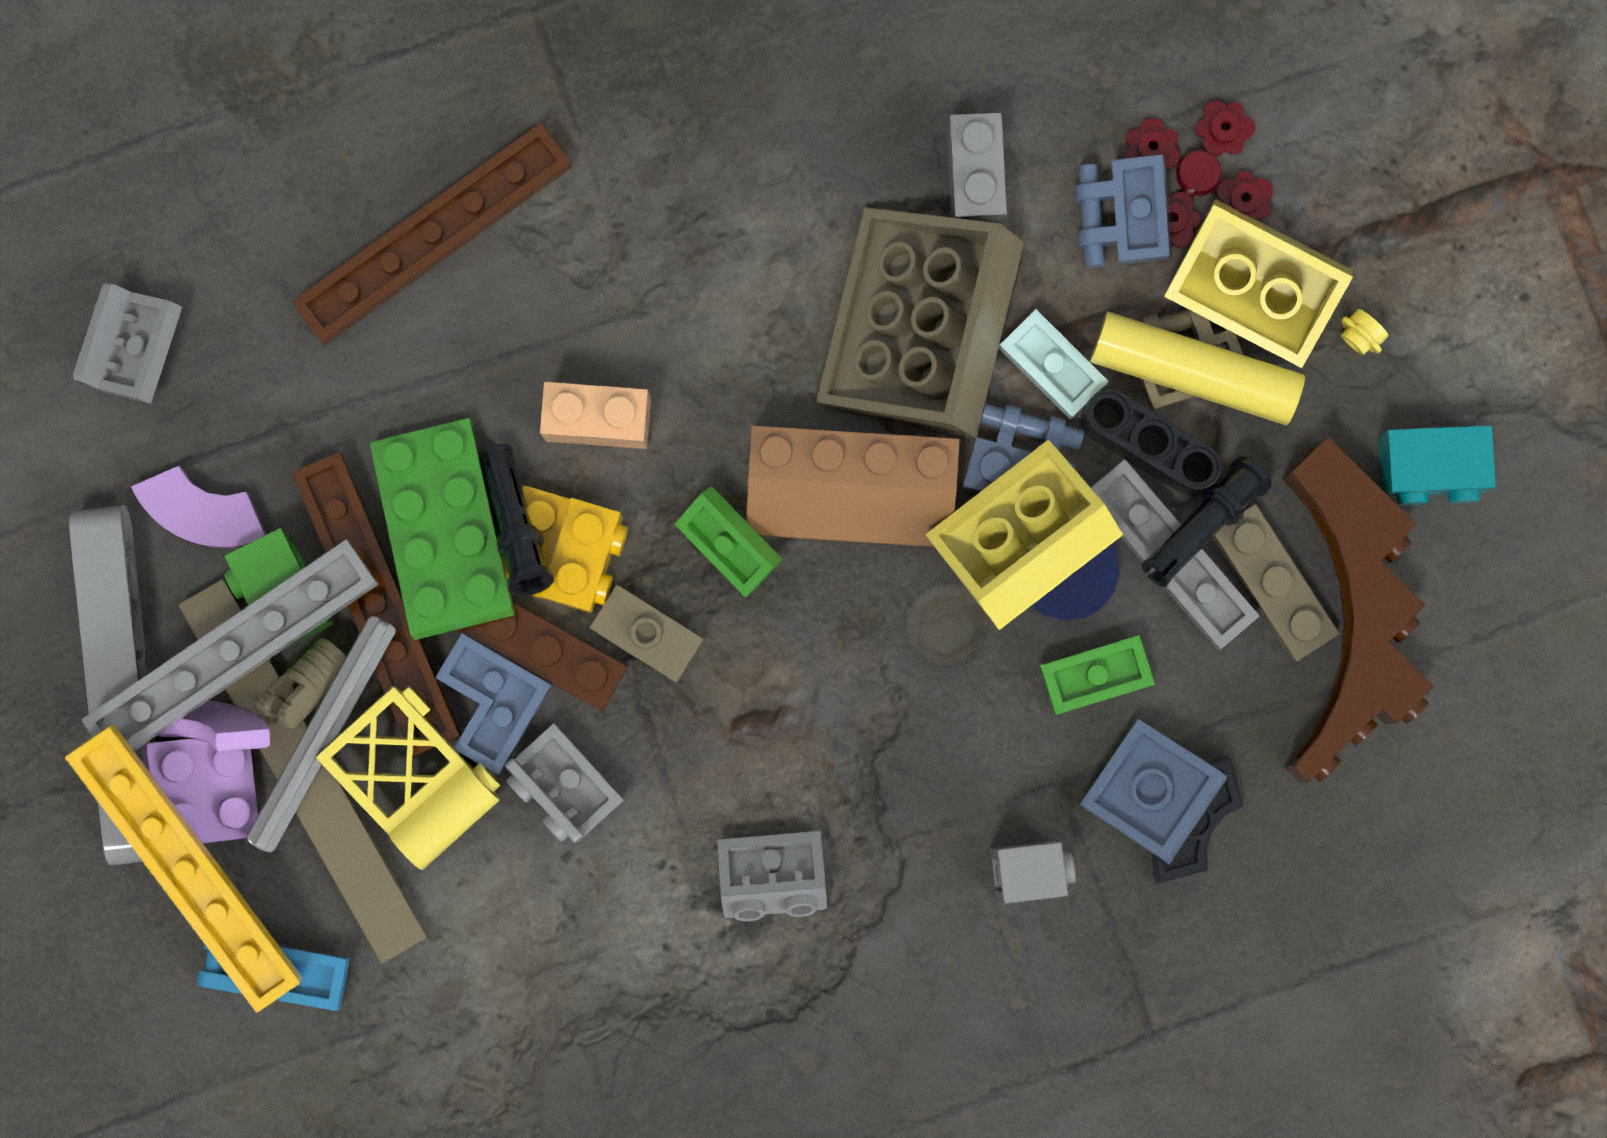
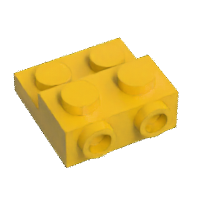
M523 485L522 490L532 525L536 526L543 535L544 542L541 551L545 566L551 568L554 575V582L549 588L531 596L593 614L596 603L605 605L610 593L613 576L606 574L611 555L620 556L626 541L628 527L621 525L623 519L621 512L574 498L568 499ZM502 556L506 576L508 578L510 576L509 570L507 567L506 559Z

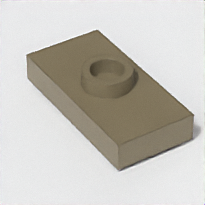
M619 585L615 586L605 605H603L589 627L597 634L675 683H678L704 642L703 638Z

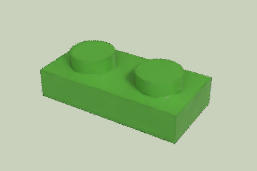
M712 486L703 491L674 524L745 598L756 590L783 560Z
M1140 635L1039 666L1054 716L1155 685Z

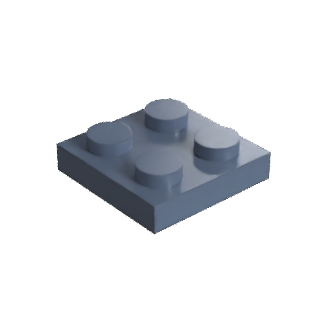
M1137 719L1080 805L1167 864H1170L1227 777L1215 767L1140 719Z

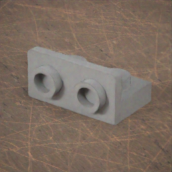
M821 831L717 840L720 891L724 917H734L739 921H755L761 919L764 915L787 913L794 917H804L814 914L817 910L827 908Z

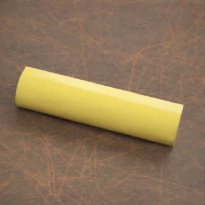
M1109 311L1105 313L1090 360L1091 363L1283 425L1290 423L1298 406L1305 382L1304 374Z

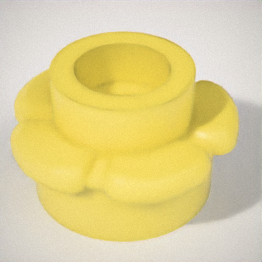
M1357 309L1350 318H1342L1341 321L1346 330L1341 334V337L1353 350L1362 356L1368 350L1375 353L1382 351L1380 345L1389 335L1373 317L1365 311Z

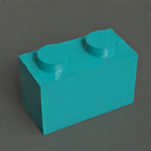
M1492 426L1387 430L1377 437L1380 488L1389 497H1397V505L1429 503L1428 496L1448 495V503L1480 501V493L1496 488Z

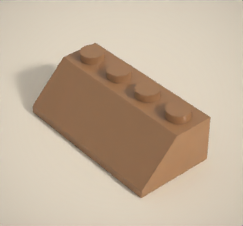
M752 426L746 522L760 536L934 547L925 534L954 513L960 439Z

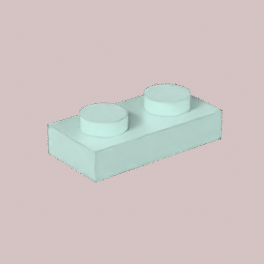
M1036 309L999 345V349L1070 420L1109 382Z

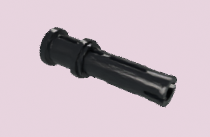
M494 444L486 447V452L481 451L479 457L487 478V485L501 534L498 536L497 550L506 559L510 574L507 578L509 592L516 596L534 595L549 588L554 582V575L551 568L545 566L541 551L544 542L543 535L536 526L532 525L529 518L527 504L515 467L512 448L507 444Z
M1245 456L1237 457L1231 463V471L1217 485L1213 484L1204 490L1201 499L1202 504L1149 558L1142 562L1141 566L1144 573H1148L1152 568L1155 569L1147 576L1152 582L1161 587L1168 586L1174 576L1224 525L1230 526L1238 523L1244 516V508L1256 496H1263L1271 489L1270 477L1257 462Z

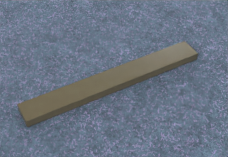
M225 579L218 581L178 604L198 640L243 610ZM270 658L226 688V691L235 706L255 713L267 723L270 733V746L259 749L278 781L309 724L304 719L291 731L278 724V716L277 718L273 717L271 720L256 712L257 701L281 677ZM322 765L296 814L380 963L384 964L429 938V935L346 789Z

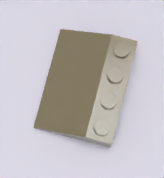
M864 207L816 403L927 431L976 439L1024 241L1000 223Z

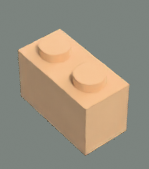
M544 382L540 434L545 442L647 449L651 407L648 389Z

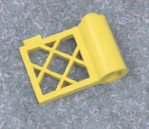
M394 685L320 751L315 758L384 829L403 855L417 868L424 870L501 800L496 793L501 783L481 763L473 767L462 758L424 717L431 708L410 686L401 692ZM392 702L408 717V737L376 736L377 716ZM371 722L370 736H356ZM414 724L427 738H414ZM347 743L370 744L369 772H346L332 756ZM376 744L407 745L406 774L375 773ZM413 746H435L449 762L435 775L412 774ZM355 780L368 781V794ZM374 781L406 782L405 802L389 816L374 801ZM412 782L425 783L411 795Z

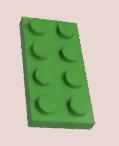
M470 418L369 442L411 637L417 640L514 616L515 611L511 593L507 587V576L503 558L496 546L498 535L474 428Z

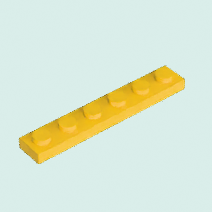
M113 723L65 757L256 1013L300 984L302 980L300 973Z

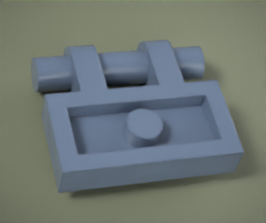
M1154 155L1111 160L1112 181L1099 182L1097 164L1079 166V185L1074 187L1075 203L1081 205L1082 230L1077 232L1078 248L1084 249L1085 268L1104 267V248L1111 245H1117L1118 261L1121 265L1172 260L1164 156ZM1114 200L1116 226L1102 227L1101 203Z
M985 403L980 423L999 428L996 442L979 437L975 439L962 489L980 493L1031 453L1030 451L1011 446L1015 433L1044 440L1043 443L1049 439L1057 450L1060 445L1079 450L1084 430L1066 426V420L1051 416L1048 421L1023 414L1020 407L1006 404L1004 409ZM1070 463V465H1071L1073 468H1075V464H1074V463Z

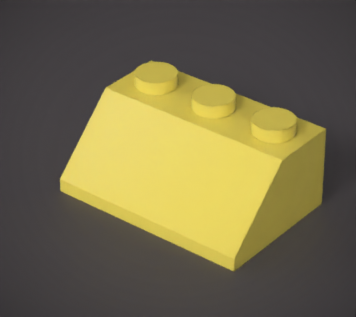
M1215 199L1164 297L1302 368L1351 282L1353 274L1352 270Z
M1048 439L925 535L972 597L1000 630L1119 539L1123 533L1106 505Z

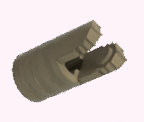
M323 638L317 639L257 701L256 712L271 720L273 717L277 718L278 716V724L292 731L322 702L346 656L328 640Z

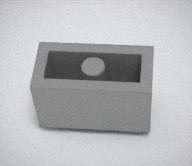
M1002 113L950 115L947 127L951 218L993 222L1003 225L1007 216Z
M1046 841L990 848L996 900L1004 904L1068 896L1067 884L1075 883L1071 851H1063L1061 842Z

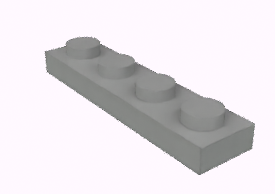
M1125 459L1091 487L1106 505L1123 533L1121 539L1141 562L1149 558L1181 525ZM1203 549L1174 576L1168 586L1163 587L1217 650H1221L1260 617Z

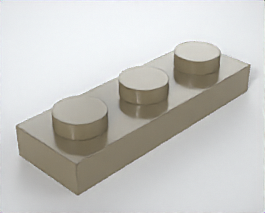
M1256 504L1244 511V516L1238 523L1230 526L1224 525L1215 534L1213 540L1293 663L1340 634Z

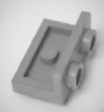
M103 283L82 349L78 356L73 379L105 393L151 404L182 306L169 300L130 292L112 283Z
M555 723L516 758H512L505 764V767L512 773L506 780L507 783L526 803L534 798L547 812L541 818L542 822L561 842L568 836L574 843L580 842L624 801V798Z

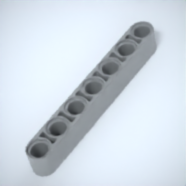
M125 505L73 511L69 516V533L89 714L148 674L133 529L130 514ZM155 737L147 743H156ZM140 747L134 752L143 763L142 751ZM98 802L102 843L108 864L114 866L143 862Z

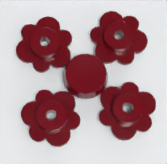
M1211 101L1204 107L1203 120H1200L1195 127L1196 134L1200 138H1204V151L1188 153L1181 160L1180 152L1175 147L1178 142L1177 132L1172 129L1165 130L1163 123L1156 118L1144 120L1139 130L1132 129L1126 135L1125 140L1129 148L1124 154V159L1163 155L1166 170L1177 166L1176 179L1179 186L1185 192H1176L1171 197L1167 195L1169 216L1174 215L1177 218L1176 222L1169 220L1171 244L1176 247L1183 248L1188 246L1194 238L1193 229L1197 228L1201 223V215L1197 211L1192 210L1194 202L1190 195L1204 196L1217 188L1216 194L1222 203L1255 220L1265 219L1271 213V205L1267 201H1269L1273 194V187L1266 179L1258 178L1254 180L1250 172L1242 171L1238 173L1235 180L1224 179L1220 182L1221 167L1215 157L1223 155L1226 151L1231 155L1239 154L1244 148L1243 141L1249 140L1255 132L1253 120L1243 116V107L1237 102H1232L1226 107L1220 101ZM1221 125H1227L1229 130H1222ZM1148 145H1156L1157 150H1150ZM1241 196H1247L1249 202H1243Z

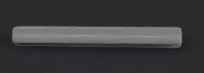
M370 616L367 619L247 835V841L254 845V847L271 853L278 846L322 766L315 758L316 755L342 731L396 634V628L389 622L376 616Z

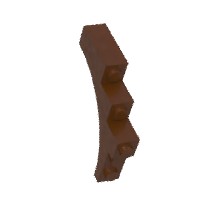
M1329 437L1320 441L1282 478L1308 509L1328 546L1339 581L1343 615L1340 664L1329 701L1311 736L1285 767L1298 782H1310L1313 778L1318 782L1324 780L1341 762L1336 754L1349 741L1355 746L1358 745L1376 728L1377 723L1372 719L1375 715L1386 725L1398 723L1400 720L1405 724L1411 722L1428 705L1429 702L1424 696L1434 687L1389 642L1392 638L1397 643L1403 641L1419 625L1420 621L1415 615L1425 606L1381 562L1384 558L1388 563H1391L1412 543L1406 535L1417 524Z

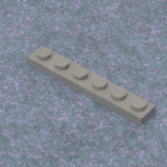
M346 539L81 719L92 737L113 723L133 751H135L379 584L350 541Z

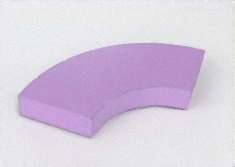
M180 466L131 486L140 504L157 523L174 535L187 541L212 548L233 549L241 548L267 535L248 492L245 491L228 496L207 493L194 485Z
M209 700L158 735L160 737H186L205 741L211 744L218 752L267 748V746H270L269 727L261 717L235 705Z

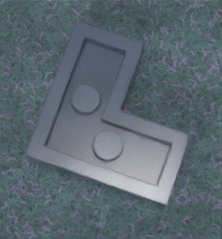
M463 633L459 636L435 677L479 703L477 710L454 749L478 764L481 763L485 768L497 775H501L505 764L516 750L551 690L552 685Z

